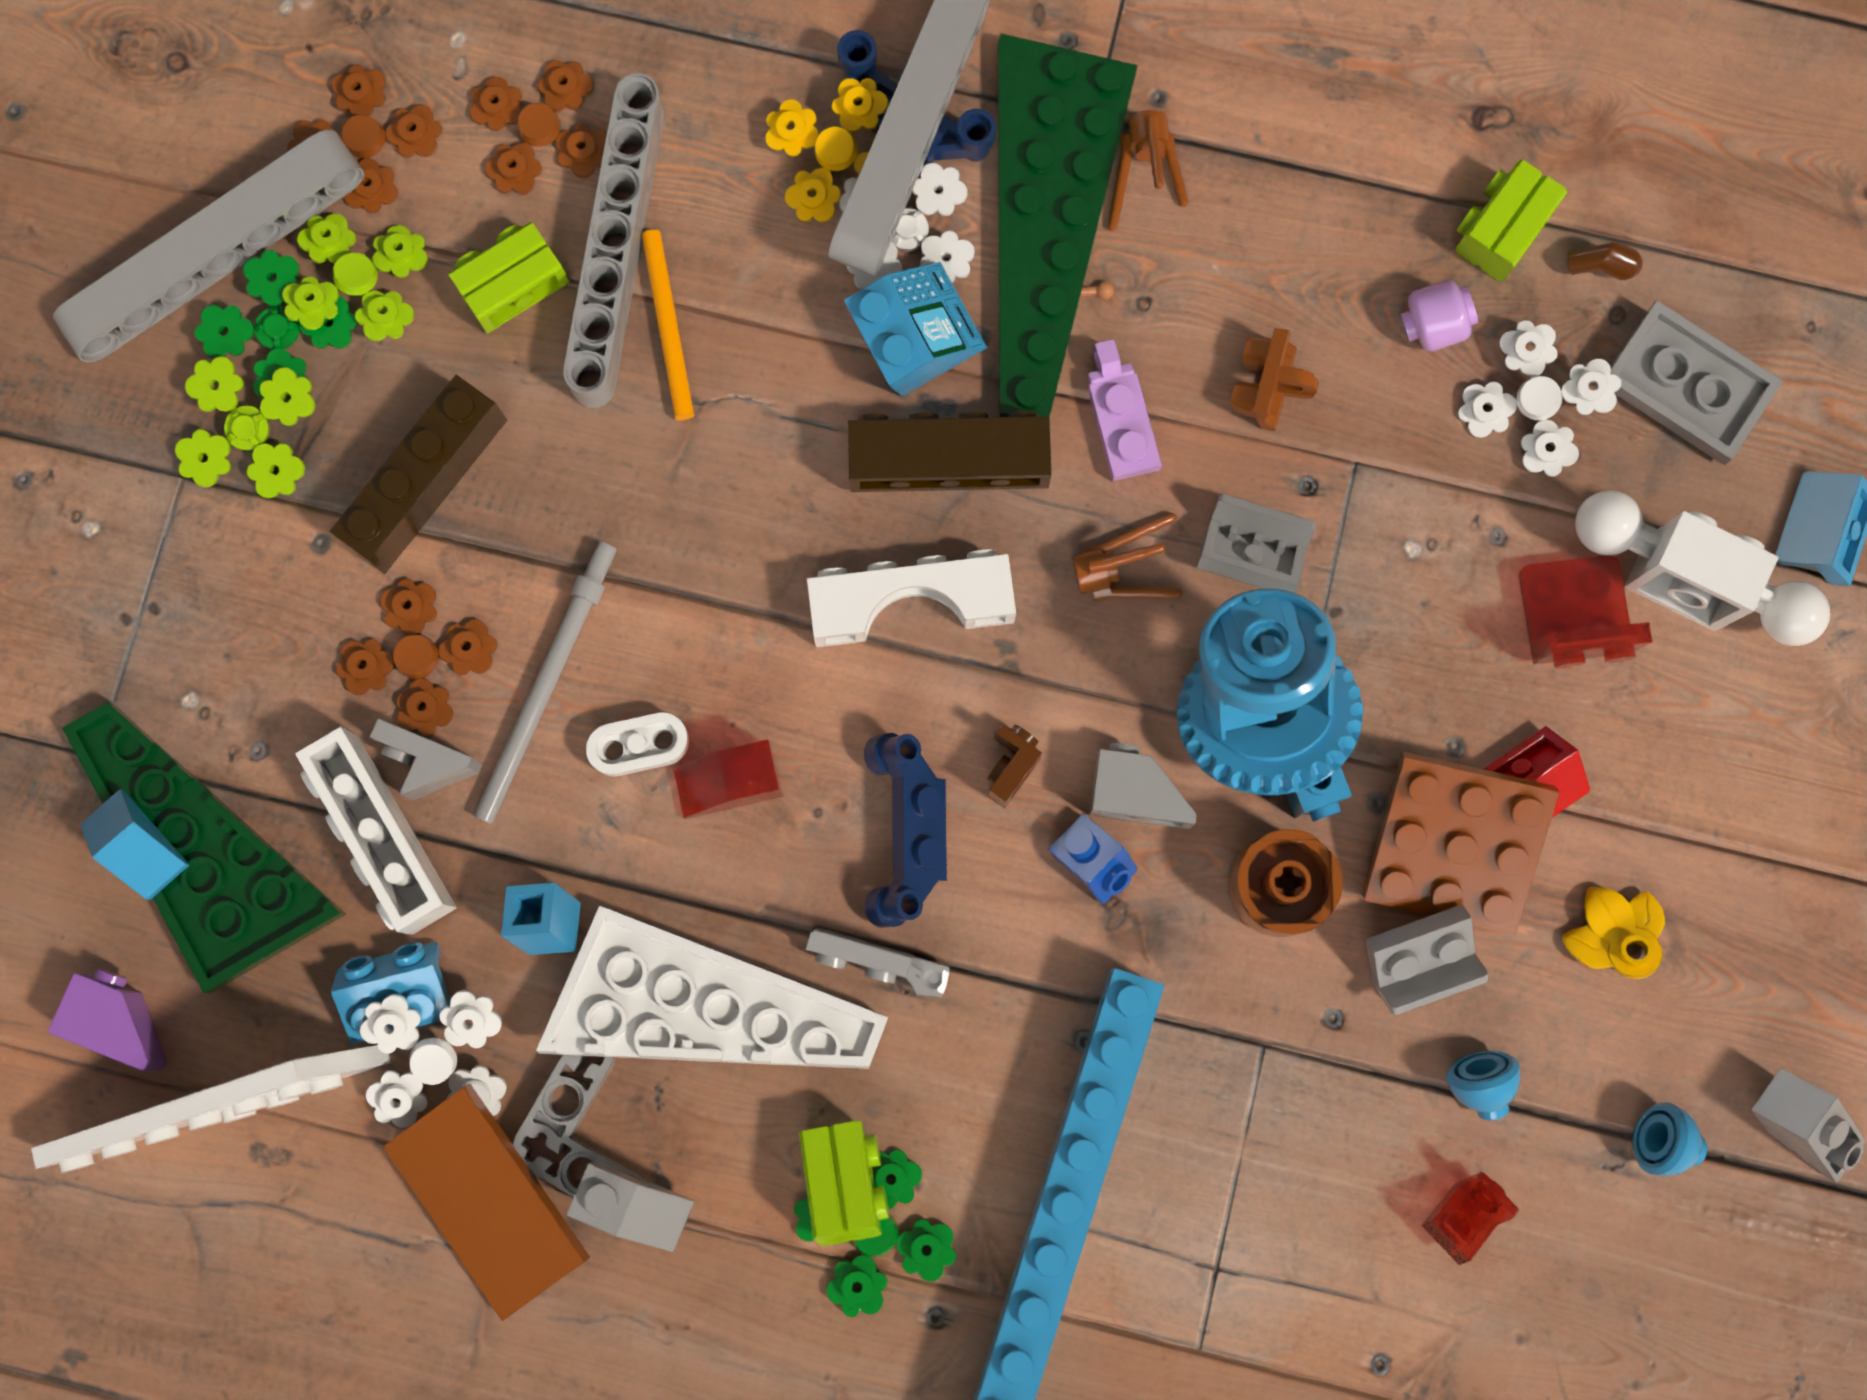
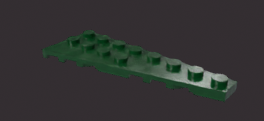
M1000 33L998 41L999 417H1008L1009 413L1020 410L1034 411L1038 413V417H1047L1051 415L1138 65Z

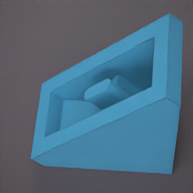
M118 790L80 824L92 858L146 900H151L189 866L187 861L124 790Z

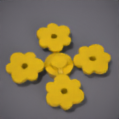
M848 78L840 83L838 87L840 97L834 99L832 109L835 114L840 116L842 128L829 127L819 134L814 126L817 119L814 111L811 109L803 110L801 104L793 99L784 101L779 108V112L773 111L767 116L766 122L770 129L766 134V142L772 150H785L787 155L795 157L800 154L802 148H812L815 146L816 159L824 167L815 169L811 174L806 171L798 172L795 176L796 185L790 186L785 192L787 205L792 209H796L797 217L803 222H808L813 217L819 222H827L834 216V203L840 200L841 191L837 186L833 185V176L830 171L844 170L854 162L856 172L858 174L861 172L869 152H863L857 156L858 145L851 133L857 132L862 126L866 129H874L879 122L878 116L884 114L888 108L886 95L881 91H877L875 81L870 78L863 79L860 83L856 79ZM857 101H862L861 105H855ZM790 125H795L792 130H788ZM811 192H817L814 197H809Z

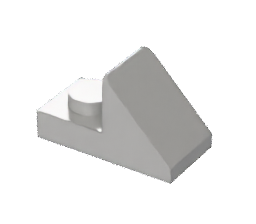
M380 719L377 720L370 735V738L384 745L381 752L382 755L410 766L413 757L415 758L400 791V795L409 800L419 799L476 775L483 765L470 756Z

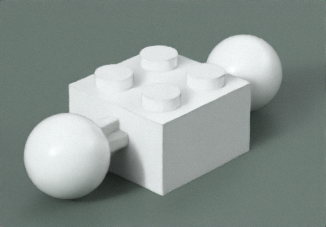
M1613 490L1601 491L1590 496L1583 502L1577 512L1575 519L1576 532L1580 541L1589 550L1601 555H1615L1629 549L1639 554L1624 588L1714 632L1755 611L1760 614L1761 624L1765 632L1773 640L1783 645L1801 646L1819 638L1829 624L1830 606L1821 590L1812 584L1802 581L1785 582L1776 587L1767 583L1779 557L1764 550V545L1752 537L1746 535L1735 536L1717 527V522L1705 514L1683 511L1656 529L1643 522L1641 509L1634 499L1625 493Z

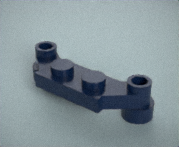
M861 30L847 32L840 38L837 46L838 61L844 70L845 77L847 79H856L859 83L866 78L874 80L877 85V91H881L886 95L889 106L898 84L877 71L875 66L877 54L874 39L871 35ZM857 101L855 105H861L862 101ZM971 109L963 113L957 123L944 115L923 165L925 166L936 160L966 158L977 162L985 159L995 141L996 123L992 115L982 109ZM885 113L878 116V125L874 129H870L876 134L879 130Z
M885 733L870 738L864 748V760L867 767L877 775L890 774L892 777L893 881L890 886L873 889L865 900L866 916L874 926L879 928L897 927L907 920H914L919 917L923 909V902L936 883L947 881L946 779H939L935 776L921 755V745L915 736L911 734L897 735L895 733Z

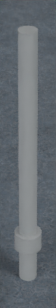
M599 541L584 575L577 576L570 592L574 596L479 802L474 817L493 824L592 605L598 606L606 587L602 583L617 552L615 547Z

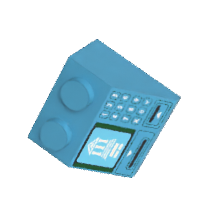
M941 262L887 274L844 300L887 383L902 397L987 348Z

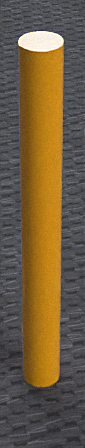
M648 230L642 233V241L674 416L676 420H687L694 417V410L661 232L659 230Z

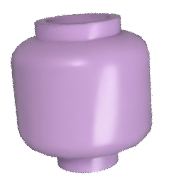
M1450 279L1412 292L1408 298L1409 311L1400 314L1408 341L1418 339L1422 348L1428 352L1467 340L1472 332L1471 326L1478 324L1477 313L1468 287L1459 288L1458 284Z

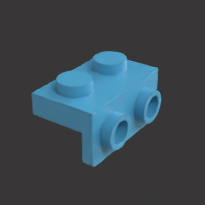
M418 942L408 943L397 948L393 953L374 958L366 955L350 959L337 969L331 994L351 1044L365 1041L361 1037L360 1028L363 1022L368 1019L365 1014L367 1006L372 1002L382 1003L387 996L392 994L403 996L408 1002V1009H416L420 1013L421 1021L416 1027L441 1021L440 1013L445 1007L450 1006L451 998L439 967L441 951L438 942L424 945ZM387 1024L388 1028L394 1029L393 1025Z

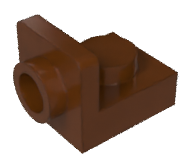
M1000 723L994 731V739L1015 755L1012 760L1003 755L989 774L987 780L993 784L989 790V797L1006 808L1041 760L1042 752L1035 748L1039 741L1028 731L1016 724L1010 730Z

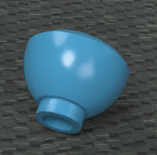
M1480 1051L1466 1055L1457 1060L1446 1074L1449 1088L1457 1100L1466 1107L1476 1110L1478 1117L1483 1120H1497L1509 1113L1508 1104L1516 1096L1521 1079L1519 1061L1515 1057L1501 1051Z
M1662 1102L1650 1107L1636 1125L1633 1136L1634 1156L1638 1165L1649 1174L1657 1176L1678 1175L1687 1171L1692 1166L1701 1164L1707 1155L1706 1140L1702 1137L1695 1120L1684 1109L1672 1103Z

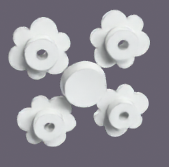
M929 163L922 168L921 178L917 179L912 190L913 194L918 196L916 206L919 211L905 208L877 275L873 276L846 265L847 270L855 275L854 283L858 288L863 289L887 274L902 271L901 262L896 260L898 256L897 249L910 252L921 247L924 257L920 261V267L941 262L952 283L956 277L965 278L969 275V262L973 259L975 252L972 243L967 240H958L957 234L953 231L944 232L941 238L934 235L927 237L929 226L924 216L932 215L937 211L942 216H949L954 211V205H959L966 200L968 190L966 185L959 181V172L956 168L948 167L943 170L936 163ZM849 178L844 183L846 193L840 198V209L842 212L846 207L857 178ZM936 191H942L941 194H937V193H935V192H936ZM944 258H949L950 261H947V262H946V261H943V259H944Z
M1525 320L1518 324L1516 331H1508L1500 339V349L1507 355L1505 358L1506 367L1509 370L1520 369L1523 375L1529 377L1518 389L1516 399L1508 393H1502V386L1497 382H1490L1485 388L1479 384H1472L1464 390L1463 402L1465 405L1460 407L1458 417L1463 422H1469V432L1477 438L1488 436L1492 430L1498 433L1504 432L1509 426L1508 417L1514 414L1517 406L1526 417L1533 420H1541L1535 425L1533 434H1527L1521 440V447L1526 451L1522 462L1525 469L1529 472L1538 473L1544 470L1547 476L1555 477L1562 471V466L1568 467L1577 461L1579 450L1575 444L1571 443L1574 434L1570 428L1561 427L1558 429L1556 423L1545 419L1557 413L1562 404V398L1570 404H1576V410L1581 415H1589L1593 410L1599 413L1610 412L1617 403V397L1614 392L1618 391L1621 387V379L1617 375L1611 374V367L1607 361L1594 359L1586 367L1581 364L1573 366L1569 372L1571 380H1568L1560 389L1559 385L1551 378L1539 376L1545 369V363H1552L1557 357V350L1552 346L1556 338L1554 329L1546 324L1535 327L1532 322ZM1531 344L1534 350L1528 351L1525 346ZM1588 384H1595L1597 389L1594 391L1590 390ZM1483 406H1491L1492 411L1485 412ZM1545 445H1552L1554 451L1548 452L1545 449Z
M467 990L456 992L451 999L450 1006L445 1007L440 1013L441 1022L447 1026L444 1033L446 1041L439 1038H427L418 1042L419 1031L416 1026L421 1021V1015L416 1009H408V1002L401 995L392 994L387 996L382 1003L372 1002L367 1006L365 1014L368 1019L363 1022L360 1028L361 1037L366 1042L378 1043L379 1050L385 1054L394 1052L397 1047L400 1049L413 1048L410 1054L411 1072L400 1076L394 1070L386 1071L381 1077V1082L371 1084L366 1092V1100L371 1106L376 1108L374 1115L379 1122L386 1123L392 1120L400 1128L410 1127L415 1123L418 1112L423 1111L428 1104L427 1096L421 1093L423 1083L435 1085L445 1081L447 1078H449L448 1084L451 1090L447 1098L462 1087L471 1084L492 1116L499 1113L501 1109L500 1099L505 1095L507 1089L505 1080L498 1075H490L488 1068L484 1065L474 1066L471 1072L466 1069L455 1071L457 1055L451 1046H462L468 1043L473 1048H481L485 1044L487 1037L494 1036L499 1032L502 1020L496 1012L492 1011L493 1001L490 997L483 995L476 998L472 992ZM469 1019L473 1024H468L465 1020ZM387 1024L393 1025L394 1029L388 1028ZM393 1098H398L401 1102H396Z

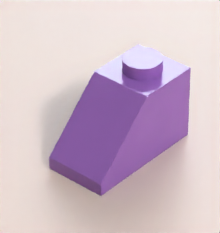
M97 968L95 974L74 973L47 1033L142 1071L163 1070L167 1059L142 993L125 987L128 980L127 977L106 969Z

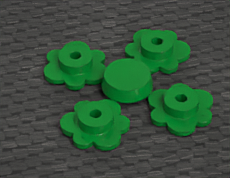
M274 250L264 251L261 259H249L243 267V273L249 280L246 286L248 293L252 297H261L267 305L272 306L260 313L256 319L255 327L248 319L242 318V313L238 307L230 305L223 310L219 306L211 305L202 311V324L198 325L194 331L195 337L200 342H203L204 352L212 359L225 357L228 353L232 356L241 355L245 349L244 342L251 340L254 332L261 344L273 349L268 353L267 361L260 360L254 365V373L258 377L254 381L253 388L255 393L262 399L265 397L260 393V385L266 380L272 381L274 372L279 368L292 369L298 378H307L304 374L307 369L305 361L299 357L292 358L286 350L297 342L300 330L306 336L311 337L313 345L318 349H324L329 344L333 348L343 349L351 343L352 334L350 330L355 329L358 325L355 314L349 312V304L342 296H339L335 302L338 308L337 316L333 319H325L324 324L319 329L308 330L301 325L300 321L289 320L285 315V308L278 306L284 303L282 296L284 288L290 284H299L295 277H297L300 268L298 262L293 257L287 255L279 257ZM272 277H277L275 281L270 282ZM328 322H333L331 327H326ZM228 330V334L222 336V333ZM290 394L286 397L287 402L291 399Z
M893 1150L889 1156L886 1153L880 1152L881 1166L872 1167L875 1187L884 1186L889 1210L895 1207L898 1201L902 1204L910 1203L915 1195L913 1187L917 1186L922 1179L921 1168L914 1162H907V1156L902 1150ZM889 1174L895 1175L896 1182L894 1184L887 1182L886 1178ZM806 1193V1200L802 1199L796 1202L794 1213L800 1218L796 1225L797 1235L803 1241L811 1242L814 1239ZM889 1214V1218L880 1220L882 1235L856 1241L852 1240L855 1247L864 1255L856 1257L852 1263L842 1261L836 1265L835 1276L837 1278L831 1280L827 1286L829 1300L835 1304H842V1311L848 1317L857 1316L860 1310L868 1315L877 1313L883 1305L881 1291L887 1286V1278L883 1273L876 1272V1263L871 1257L887 1254L895 1244L899 1253L905 1256L902 1266L907 1273L914 1274L918 1272L925 1281H937L944 1272V1266L953 1264L956 1259V1253L950 1247L953 1242L951 1228L943 1223L931 1226L929 1221L920 1219L914 1224L913 1231H904L898 1237L896 1221ZM924 1245H929L932 1248V1252L929 1255L923 1254L922 1247ZM855 1282L862 1284L860 1292H856L853 1289Z

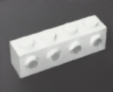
M339 727L295 753L304 768V771L301 772V777L306 787L315 798H321L329 812L325 818L330 829L339 841H345L354 856L351 859V865L362 883L366 886L370 885L379 900L376 904L377 911L390 930L395 929L397 932L413 935L457 908L358 735Z

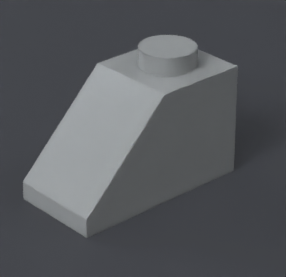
M1110 743L1109 750H1099L1096 755L1089 816L1190 829L1196 824V812L1152 756L1139 754L1140 747L1124 743Z
M597 1160L587 1165L567 1216L616 1237L674 1252L695 1200Z

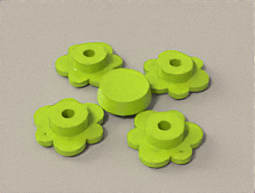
M331 214L325 219L320 216L311 217L308 220V228L300 231L297 236L298 245L302 250L309 252L310 259L315 263H322L326 259L331 263H335L333 268L334 284L330 282L319 283L315 277L308 276L301 281V284L294 283L286 286L282 293L284 302L287 304L285 308L286 317L291 321L299 320L305 329H319L324 324L325 319H333L337 316L338 308L335 302L339 298V289L341 292L352 296L365 294L362 298L363 308L356 311L355 318L358 324L363 325L364 334L369 340L377 342L382 341L387 336L392 339L402 337L404 334L403 327L411 324L414 320L413 308L407 303H402V297L396 291H390L384 295L379 291L370 290L377 283V270L380 272L392 271L394 276L404 278L409 274L410 270L419 271L423 269L428 262L427 254L423 250L425 247L424 238L419 234L411 235L410 231L402 225H395L387 231L386 236H378L374 239L373 246L376 252L373 255L372 263L367 256L361 253L349 252L348 247L355 244L356 236L352 230L348 229V222L344 216Z
M217 357L211 363L206 360L198 361L194 366L195 374L186 380L185 390L190 397L198 399V406L203 411L211 412L215 408L223 412L231 411L224 424L227 439L219 435L211 436L208 431L203 429L196 430L192 435V439H181L175 447L176 456L182 461L179 465V473L183 477L193 478L195 483L201 487H212L218 481L219 475H225L231 469V463L226 458L230 453L231 443L234 447L241 450L254 449L252 454L254 463L248 466L247 475L251 480L256 481V491L260 496L274 498L279 493L283 495L293 494L296 490L295 481L301 479L305 474V464L300 458L293 456V450L289 445L281 443L274 447L270 444H265L270 434L268 419H280L282 424L293 426L297 423L299 417L310 416L316 407L314 398L309 394L312 390L311 381L305 377L298 378L292 369L279 368L274 372L272 381L266 380L260 385V393L265 397L261 401L260 410L252 406L236 408L238 404L236 392L243 389L244 381L242 377L235 374L234 363L226 357ZM217 382H219L218 389L215 388ZM290 394L291 399L287 402L286 397ZM207 454L208 459H207V461L205 462V461H204V456ZM276 467H279L278 474L275 473Z

